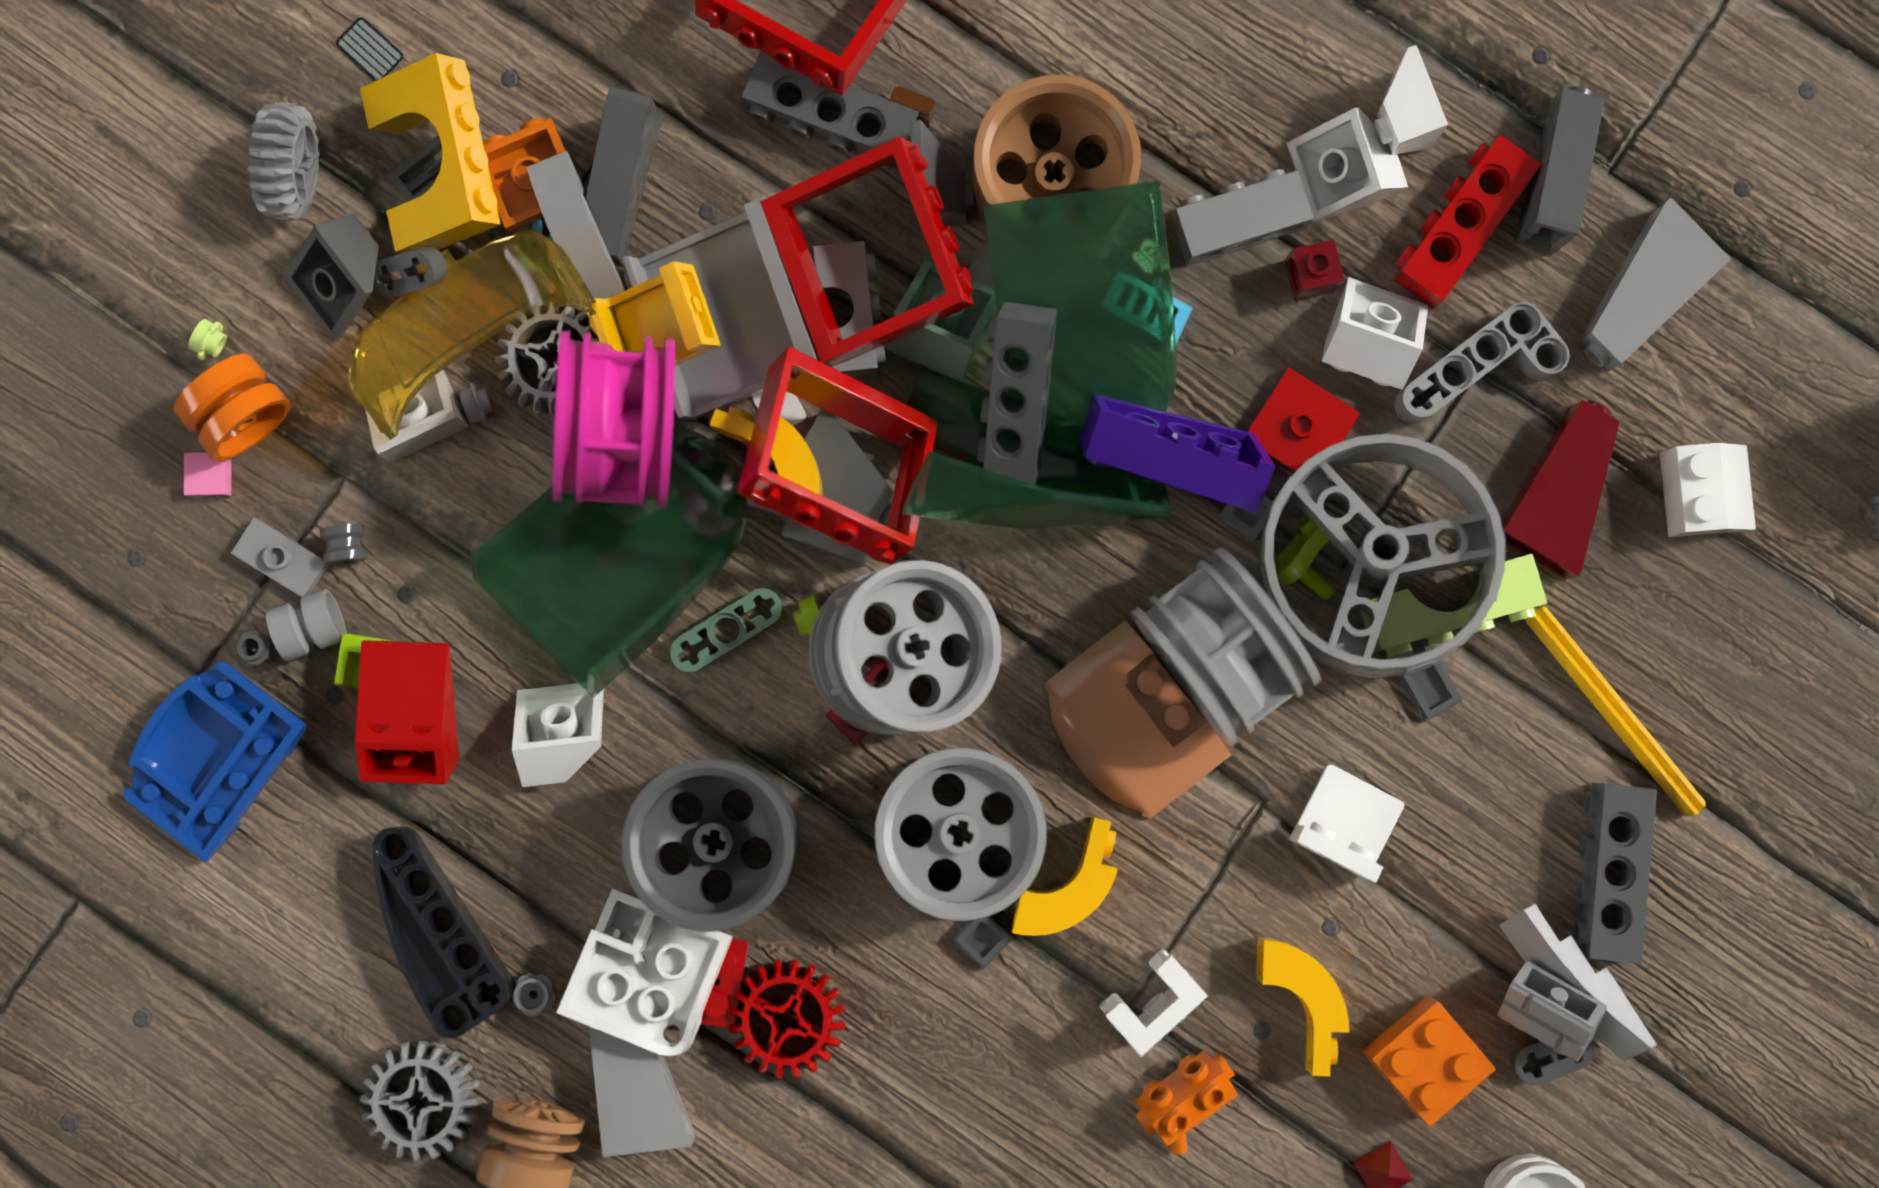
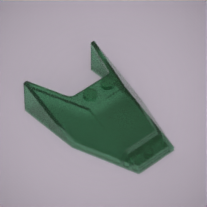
M924 369L920 370L906 405L938 421L933 447L956 459L928 451L902 509L904 515L1031 529L1168 518L1172 512L1165 483L1138 476L1113 466L1105 468L1092 464L1085 458L1078 442L1082 428L1048 411L1046 413L1041 470L1035 484L984 469V463L977 462V453L981 437H986L987 424L981 423V409L984 398H990V391ZM1010 429L1002 430L1008 438L1020 439V436L1015 431Z

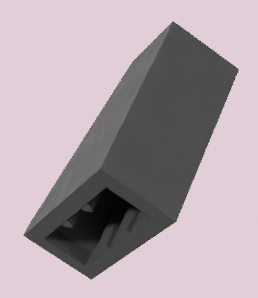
M821 408L805 438V442L818 465L822 480L823 496L887 526L894 491L837 417Z

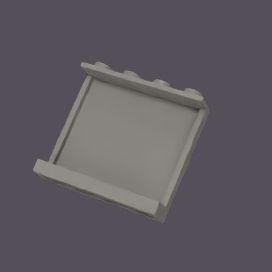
M760 198L744 204L746 212L637 259L625 256L622 258L627 270L624 272V280L628 289L660 275L659 267L676 261L694 265L721 346L675 366L673 413L677 414L680 419L697 420L714 413L715 408L721 410L762 393L768 367L788 346L821 362L760 203L762 201ZM792 368V371H793V372L796 373V372L798 371V370Z

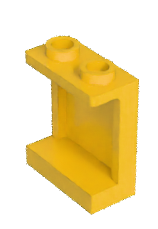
M676 261L659 267L661 274L607 299L593 298L587 301L590 312L589 324L592 331L598 336L600 342L608 343L616 351L643 353L645 337H652V346H664L665 338H674L676 366L721 346L694 265Z

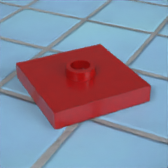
M1288 368L1247 432L1255 433L1270 459L1294 474L1308 459L1331 445L1343 442L1361 413L1293 369Z

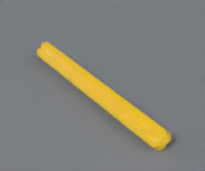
M1544 606L1535 610L1536 616L1526 618V623L1680 812L1686 817L1698 814L1706 806L1705 800L1548 608Z

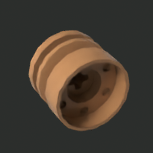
M498 1099L494 1101L491 1114L500 1121L489 1123L487 1132L489 1135L505 1143L487 1145L482 1148L476 1173L477 1181L490 1188H569L574 1165L572 1162L557 1155V1153L575 1152L579 1149L580 1142L572 1134L583 1132L584 1118L556 1104L541 1100Z

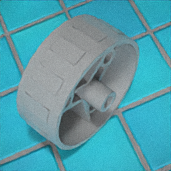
M1392 434L1358 436L1331 445L1308 459L1284 483L1270 507L1260 543L1259 571H1261L1264 591L1293 629L1310 657L1318 663L1341 673L1373 679L1403 677L1428 669L1450 654L1455 653L1482 626L1484 618L1497 599L1505 570V538L1499 513L1486 487L1464 463L1444 449L1417 438ZM1376 461L1405 465L1431 476L1449 489L1464 506L1469 515L1399 529L1391 525H1384L1334 470L1353 463ZM1292 500L1353 566L1327 643L1308 630L1294 614L1278 584L1273 560L1274 534L1278 522ZM1328 501H1339L1345 506L1347 514L1341 518L1330 517L1326 514L1323 505ZM1354 520L1369 532L1360 549H1357L1343 530ZM1438 536L1450 537L1456 545V552L1453 554L1440 552L1435 545V538ZM1408 542H1422L1423 553L1426 558L1403 564L1409 552ZM1483 563L1482 585L1476 606L1464 627L1455 637L1433 650L1412 657L1384 660L1371 658L1397 579ZM1358 583L1370 589L1383 587L1378 601L1373 602L1368 598L1358 597L1356 594ZM1353 610L1364 611L1370 618V627L1364 630L1353 628L1348 622V613Z

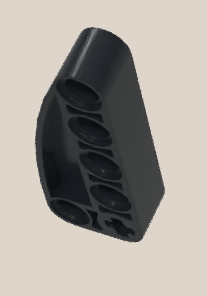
M408 826L389 827L381 830L373 841V861L380 907L391 944L404 976L433 1029L442 1037L457 1038L507 1006L512 1001L513 990L516 988L515 982L420 835ZM395 834L400 835L406 843L405 853L400 858L395 857L389 849L390 839ZM418 870L425 872L430 880L429 889L425 894L417 892L412 884L413 876ZM440 907L449 909L453 914L454 923L449 930L442 929L437 924L436 913ZM463 944H470L476 949L478 959L474 966L465 965L461 961L459 951ZM497 984L501 992L496 997L488 999L485 996L484 990L489 988L487 985ZM450 1005H456L463 1010L465 1021L462 1027H456L448 1021L447 1010Z

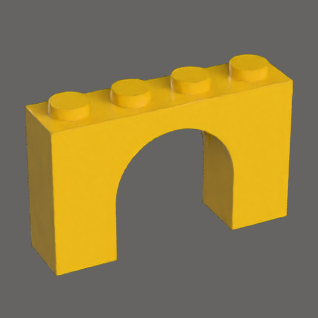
M434 53L360 88L368 129L399 135L431 121L441 140V167L431 188L420 197L386 211L395 252L404 253L422 247H433L440 250L501 225L497 210V198L493 192L488 169V157L484 151L479 128V116L475 109L470 87V75L466 68L465 60Z

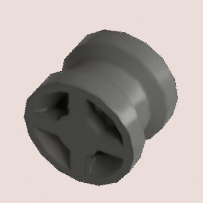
M341 524L321 528L320 537L326 542L327 549L323 555L324 564L340 565L367 560V550L362 547L361 537L365 534L364 525Z

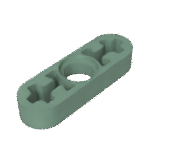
M759 588L745 595L675 639L670 649V657L673 664L679 670L687 673H696L708 667L777 624L784 611L781 598L774 591L767 588ZM762 597L765 601L773 599L775 605L770 609L773 616L765 619L762 615H758L751 619L750 622L755 625V629L748 632L745 621L735 611L743 607L744 613L747 615L757 608L755 602L757 598ZM722 619H733L739 626V635L731 643H722L715 635V627ZM706 629L710 642L719 651L711 655L710 648L706 647L697 654L698 663L693 665L688 660L682 662L679 657L684 653L682 645L688 642L691 646H697L705 640L699 636V633Z

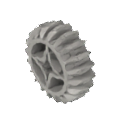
M284 102L264 104L262 109L256 114V121L252 124V136L249 138L250 150L247 153L249 157V167L247 169L250 174L249 186L252 189V199L256 203L258 211L262 212L264 216L274 217L277 220L304 218L312 207V198L316 196L315 188L318 181L319 138L316 135V125L313 122V117L306 110L305 106H296L294 103Z
M550 301L546 314H544V311L538 304H533L532 312L534 317L529 319L523 312H518L517 318L522 325L518 329L512 324L506 325L505 330L512 338L511 340L499 339L498 346L508 351V354L496 356L495 362L498 365L508 367L498 373V378L502 382H511L505 391L510 397L520 394L517 402L519 406L525 409L533 402V412L541 416L548 405L550 415L555 418L557 391L551 392L552 388H557L558 366L554 363L555 367L551 368L540 356L547 358L550 353L554 356V351L559 353L561 331L572 330L582 336V338L584 332L591 333L590 342L600 341L592 331L590 324L588 325L590 314L587 311L583 310L575 317V307L573 304L567 303L560 314L558 304L555 301ZM557 328L551 331L549 338L544 343H529L540 332ZM522 357L538 364L537 378L540 380L538 389L531 387L527 383L522 370Z
M427 1039L419 1041L416 1050L410 1041L405 1042L400 1046V1054L398 1051L390 1049L384 1054L386 1063L377 1061L372 1065L373 1072L378 1077L368 1076L364 1079L363 1084L373 1092L362 1095L360 1102L364 1105H371L372 1109L363 1113L361 1119L363 1121L375 1120L376 1126L371 1128L368 1133L369 1136L375 1137L382 1132L385 1138L381 1142V1149L386 1150L392 1144H397L395 1150L396 1158L404 1157L409 1148H411L413 1161H420L425 1154V1149L431 1159H436L441 1155V1146L448 1152H451L457 1147L455 1137L464 1140L470 1134L464 1124H474L478 1119V1115L467 1108L476 1107L481 1104V1097L469 1095V1091L479 1086V1080L472 1079L466 1081L464 1075L472 1070V1065L467 1063L458 1068L455 1063L460 1059L461 1053L457 1050L452 1052L447 1058L444 1057L446 1051L445 1043L440 1042L436 1044L431 1053L430 1044ZM415 1066V1075L410 1077L409 1088L401 1089L397 1092H389L392 1081L397 1073L404 1067ZM429 1068L438 1072L447 1081L451 1091L442 1090L437 1087L434 1082L433 1071H430ZM420 1091L424 1093L422 1097L427 1096L428 1102H431L422 1109L417 1107L419 1103L415 1104L413 1098H411ZM453 1108L451 1117L442 1130L426 1134L427 1125L431 1123L433 1111ZM391 1110H398L406 1116L408 1129L396 1120Z

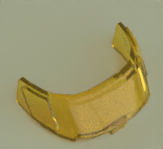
M519 230L512 235L490 242L457 261L450 251L445 249L441 254L446 261L447 274L441 283L422 290L406 293L365 326L355 343L350 358V388L355 397L370 414L382 434H385L390 440L398 436L399 426L407 406L425 384L453 361L505 330L507 324L513 325L519 322L517 318L518 312H523L529 317L533 315V304H538L541 311L548 310L549 303L552 302L554 308L563 306L574 307L585 312L589 317L596 314L592 306L596 303V300L561 246L537 231ZM426 264L418 266L420 273L428 271Z

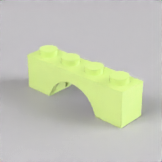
M1533 554L1505 561V570L1497 599L1484 618L1482 626L1476 632L1494 628L1493 619L1509 615L1510 622L1536 616L1534 607L1547 604ZM1483 568L1480 569L1478 586L1472 598L1463 607L1453 612L1437 611L1425 606L1414 597L1409 589L1393 593L1373 652L1385 650L1388 658L1413 651L1410 643L1426 638L1428 646L1453 638L1452 630L1463 628L1476 606L1482 585ZM1379 597L1370 600L1377 602ZM1360 610L1365 628L1367 629L1370 627V618L1367 613Z

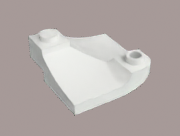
M612 889L595 930L591 929L557 1013L665 1056L680 1055L686 1052L694 1041L702 1021L701 1018L733 937L720 931H694L675 926L654 914L641 900ZM671 1025H676L680 1029V1037L675 1042H670L666 1038V1030Z

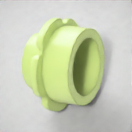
M203 319L196 326L189 339L188 348L198 353V359L204 360L209 355L217 357L222 351L227 340V335L222 333L223 325L220 322L212 323Z

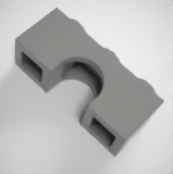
M864 241L813 246L815 267L826 296L843 297L854 308L851 320L845 326L839 328L842 338L845 339L874 326L873 321L881 320L879 295L871 296L869 279H877L874 253L866 254ZM884 345L839 365L828 366L852 378L879 375L878 363L886 362Z

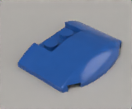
M226 661L213 665L215 668L190 677L159 705L143 728L128 766H133L132 789L129 787L124 789V799L204 862L209 861L241 825L240 820L284 759L291 756L307 724Z

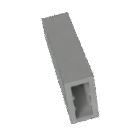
M1672 198L1659 206L1649 216L1579 340L1585 347L1584 352L1588 359L1598 367H1605L1610 371L1622 364L1731 260Z
M589 1026L602 1157L691 1147L695 1140V1131L664 1056Z

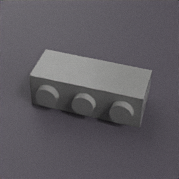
M1284 169L1275 170L1259 178L1260 182L1245 187L1244 182H1237L1220 189V195L1204 199L1203 195H1195L1179 203L1180 207L1176 208L1172 216V222L1186 265L1190 266L1307 229L1314 217L1298 170L1285 174Z

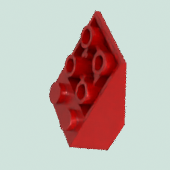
M363 640L361 642L355 737L359 782L446 785L460 761L450 643Z

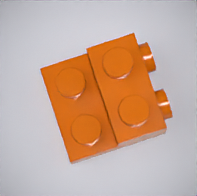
M543 118L532 119L524 123L520 127V131L506 137L504 135H495L483 141L484 151L488 157V169L493 192L497 198V210L508 232L543 218L527 167L567 151L552 118L546 120Z

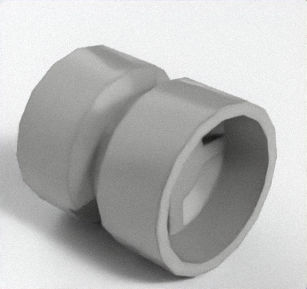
M328 589L303 596L300 607L291 602L275 606L266 611L267 627L274 646L280 656L288 662L307 655L309 651L313 650L314 644L320 649L341 643L342 633L347 634L341 610Z

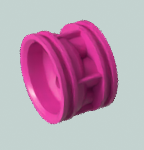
M561 331L555 412L553 502H562L563 494H576L575 503H582V501L627 503L643 507L644 498L656 499V507L666 508L673 428L675 339L665 338L664 346H652V337H645L643 353L616 351L608 343L590 342L591 333L584 332L583 341L570 340V331Z

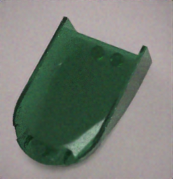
M1160 181L984 205L982 207V217L996 316L999 314L1004 302L1057 309L1044 442L1070 454L1084 455L1078 440L1094 394L1166 412L1175 390L1177 357L1170 262ZM1019 348L1009 349L1015 358L1020 360L1028 359L1027 354ZM1007 389V393L1011 398L1015 400L1024 399L1019 391Z
M675 426V429L672 428L670 475L666 508L656 507V499L644 498L643 507L627 503L590 501L575 503L576 494H563L562 502H553V486H551L471 554L473 579L594 698L656 641L697 598L736 552L743 537L747 521V499L737 494L741 474L729 455L715 442L696 431Z

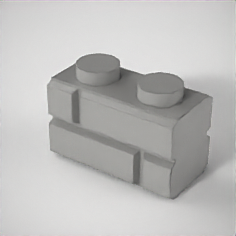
M1526 961L1509 986L1497 1016L1512 1024L1517 1030L1526 1032L1550 1046L1555 1052L1566 1055L1578 1062L1593 1039L1608 1006L1535 964Z

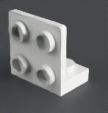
M1327 765L1288 840L1367 881L1376 883L1383 869L1376 861L1404 808V803L1334 765Z

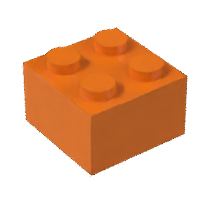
M1427 995L1362 1051L1418 1119L1429 1127L1496 1070L1493 1064L1439 1001Z

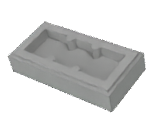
M256 517L252 519L231 552L234 556L301 597L311 594L328 565L324 564L322 557Z

